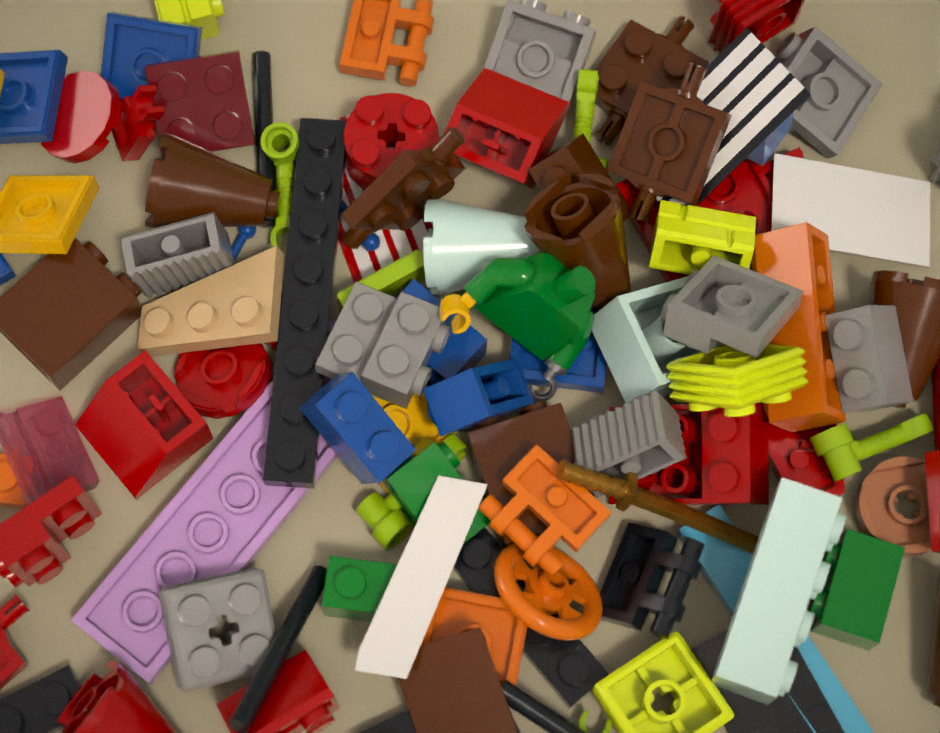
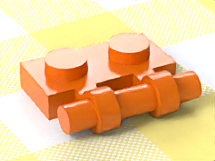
M354 0L339 63L340 73L385 80L388 64L396 65L401 68L399 83L408 87L416 86L418 74L425 68L427 55L423 50L426 36L430 35L433 29L434 17L431 15L433 1L415 0L414 10L401 8L402 0ZM396 28L406 29L409 32L406 46L393 44Z
M536 444L502 480V485L514 495L509 503L504 506L490 494L482 501L478 509L491 520L489 526L499 536L506 534L525 552L523 558L533 567L539 565L553 578L566 562L552 548L560 540H563L573 551L577 552L606 522L612 512L585 487L582 488L573 485L571 482L567 483L558 480L555 476L558 463ZM527 508L548 527L540 537H537L518 519Z

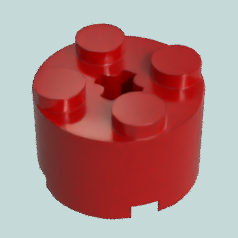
M399 93L367 95L357 102L356 108L349 115L345 125L344 146L347 172L350 178L362 188V192L404 150L419 151L426 149L429 145H434L439 140L438 126L429 105L423 100Z

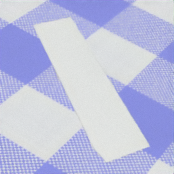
M444 476L437 477L358 650L355 671L407 679L488 484Z

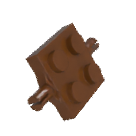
M679 16L667 35L655 33L641 24L630 20L595 68L599 75L596 105L600 106L608 115L599 130L595 132V137L601 143L604 140V144L610 146L623 128L641 81L662 89H679L688 62L707 68L709 61L688 51L682 45L695 27L690 19H687L685 22V17Z
M688 62L679 89H662L642 81L640 82L606 170L628 179L639 189L629 216L648 223V218L657 196L675 197L697 205L732 117L731 114L708 106L701 98L697 97L708 69Z
M450 127L434 145H429L426 149L419 151L404 150L342 213V216L351 227L342 236L344 242L350 248L358 249L373 232L378 230L405 231L416 225L423 217L422 211L425 209L426 201L428 199H439L449 193L455 185L453 180L465 169L458 157L453 154L465 143L464 136L456 128Z

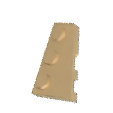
M276 245L143 305L137 350L141 353L146 350L152 357L278 341L285 254Z

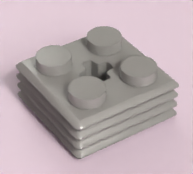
M250 568L160 589L159 595L176 684L180 689L187 692L255 675L276 636L263 570ZM221 615L224 621L232 623V630L226 633V639L222 642L218 637L209 635V628L217 626L216 617Z

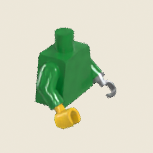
M545 252L525 258L498 257L487 264L464 286L466 292L462 296L451 294L442 299L439 308L441 322L445 321L449 315L458 313L452 319L451 328L454 334H460L470 326L469 309L473 306V308L539 359H546L544 363L548 368L542 376L551 383L549 391L545 394H537L533 391L532 384L529 385V389L533 399L547 401L557 391L556 376L558 374L562 376L566 374L589 340L594 322L591 306L595 298V278L588 268L578 266L569 270Z

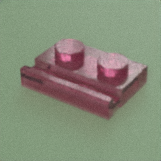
M62 396L20 407L15 412L5 415L3 412L0 413V443L27 505L72 475H74L86 491L97 487L100 480Z

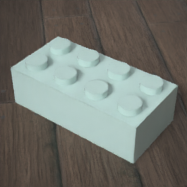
M783 477L781 478L767 510L711 678L716 687L766 705L770 704L778 696L783 697L785 692L789 693L798 667V663L791 661L790 657L794 647L799 648L802 642L805 643L814 618V613L807 611L806 608L809 599L815 600L817 594H821L830 569V564L823 562L822 559L825 551L831 552L833 545H837L846 520V515L838 513L842 501L841 497Z

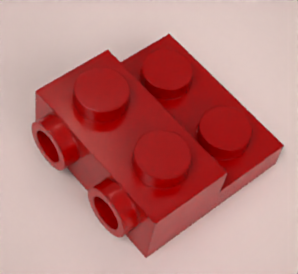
M74 475L0 524V575L4 579L7 577L15 588L22 583H26L28 586L35 582L38 585L44 584L59 575L64 569L62 564L71 558L61 542L67 537L73 540L87 533L95 525L94 519L102 514L94 500Z

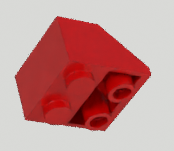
M484 68L457 102L444 134L450 127H454L464 136L465 143L453 153L458 158L534 190L536 182L528 169L549 154L571 103Z
M146 350L103 383L75 424L77 429L136 500L214 439L205 420Z
M306 649L284 663L248 733H301L304 730L306 733H318L335 721L332 713L340 709ZM249 684L216 704L230 733H237L230 728L229 721Z

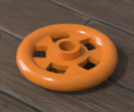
M513 543L504 548L498 555L494 565L495 584L505 605L521 622L544 636L558 640H578L588 636L598 627L603 610L601 595L592 577L575 559L562 550L553 547L552 550L566 564L552 578L540 566L532 570L529 569L524 562L526 560L523 558L525 552L517 544ZM516 579L525 581L524 592L518 587ZM572 600L583 606L582 614L569 606ZM558 612L559 618L553 617L551 615Z

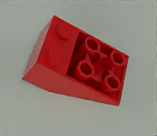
M670 404L680 417V429L683 433L681 436L684 440L683 445L686 449L684 452L687 458L637 480V486L684 505H769L768 417L765 414L763 405L755 404V412L750 415L729 417L725 416L724 408L722 407L696 412L689 410V404ZM612 406V407H609V411H614V410H615V407H622V408H623V406ZM613 496L609 497V504H616V499Z

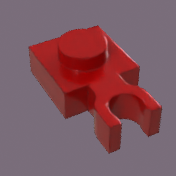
M156 85L138 86L133 96L124 97L121 101V120L117 130L113 128L111 130L122 161L139 160L156 137L154 120H160L165 113L163 106L153 107V97L158 91Z

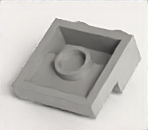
M507 0L484 68L571 103L578 84L579 69H585L597 34L594 28L588 27L590 19L569 11H564L562 18L546 13L547 5L537 0H520L519 3Z
M814 26L799 35L795 32L790 34L778 47L776 54L781 58L780 63L811 94L793 112L792 128L789 132L795 130L824 156L831 158L839 154L883 84Z
M714 255L700 270L695 269L692 271L685 286L677 295L672 293L665 301L661 311V321L665 322L663 335L706 354L718 342H721L736 351L758 357L799 309L803 290Z
M355 282L316 361L315 371L329 378L353 372L371 395L407 409L413 394L421 397L424 393L423 389L426 388L432 373V369L426 366L433 352L442 353L449 338L451 326L445 324L446 320L441 322L440 307L404 292H401L399 297L395 298Z

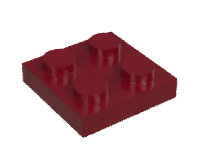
M239 50L145 65L148 85H156L158 90L153 97V107L163 106L165 110L161 119L155 120L159 141L163 133H169L211 152L255 145ZM160 146L163 159L166 147Z

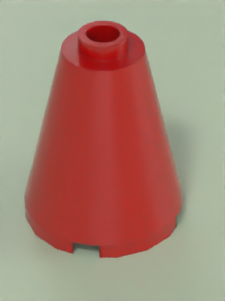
M110 661L105 664L112 671L103 679L95 673L87 679L74 694L57 720L65 726L62 733H178L128 670L118 661Z

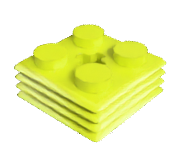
M723 344L714 347L708 354L699 352L671 361L665 367L671 371L667 376L672 381L668 388L673 390L669 397L674 401L689 403V410L709 411L722 407L724 408L725 416L739 417L750 415L755 412V404L759 402L775 404L789 401L792 399L791 391L802 388L809 382L803 377L808 372L802 367L807 362L801 358L805 351L800 347L768 344L758 357H754Z
M677 631L671 633L668 639L660 640L597 682L592 689L596 699L608 717L611 718L619 733H713L734 718V712L681 634ZM657 690L661 696L668 693L673 696L674 702L669 706L672 715L667 716L664 711L656 713L652 709L651 704L655 700L652 694L653 691Z

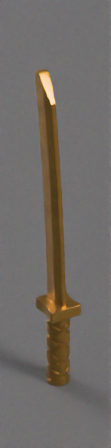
M561 460L556 468L555 476L558 480L567 483L571 482L573 485L582 488L586 487L588 490L598 491L600 494L609 497L613 496L616 499V509L625 512L630 505H634L720 539L751 554L754 552L758 540L757 536L682 503L638 487V474L628 472L620 479L614 476L610 477V475L602 472L598 473L590 468H583V466L575 463L571 464L566 460Z

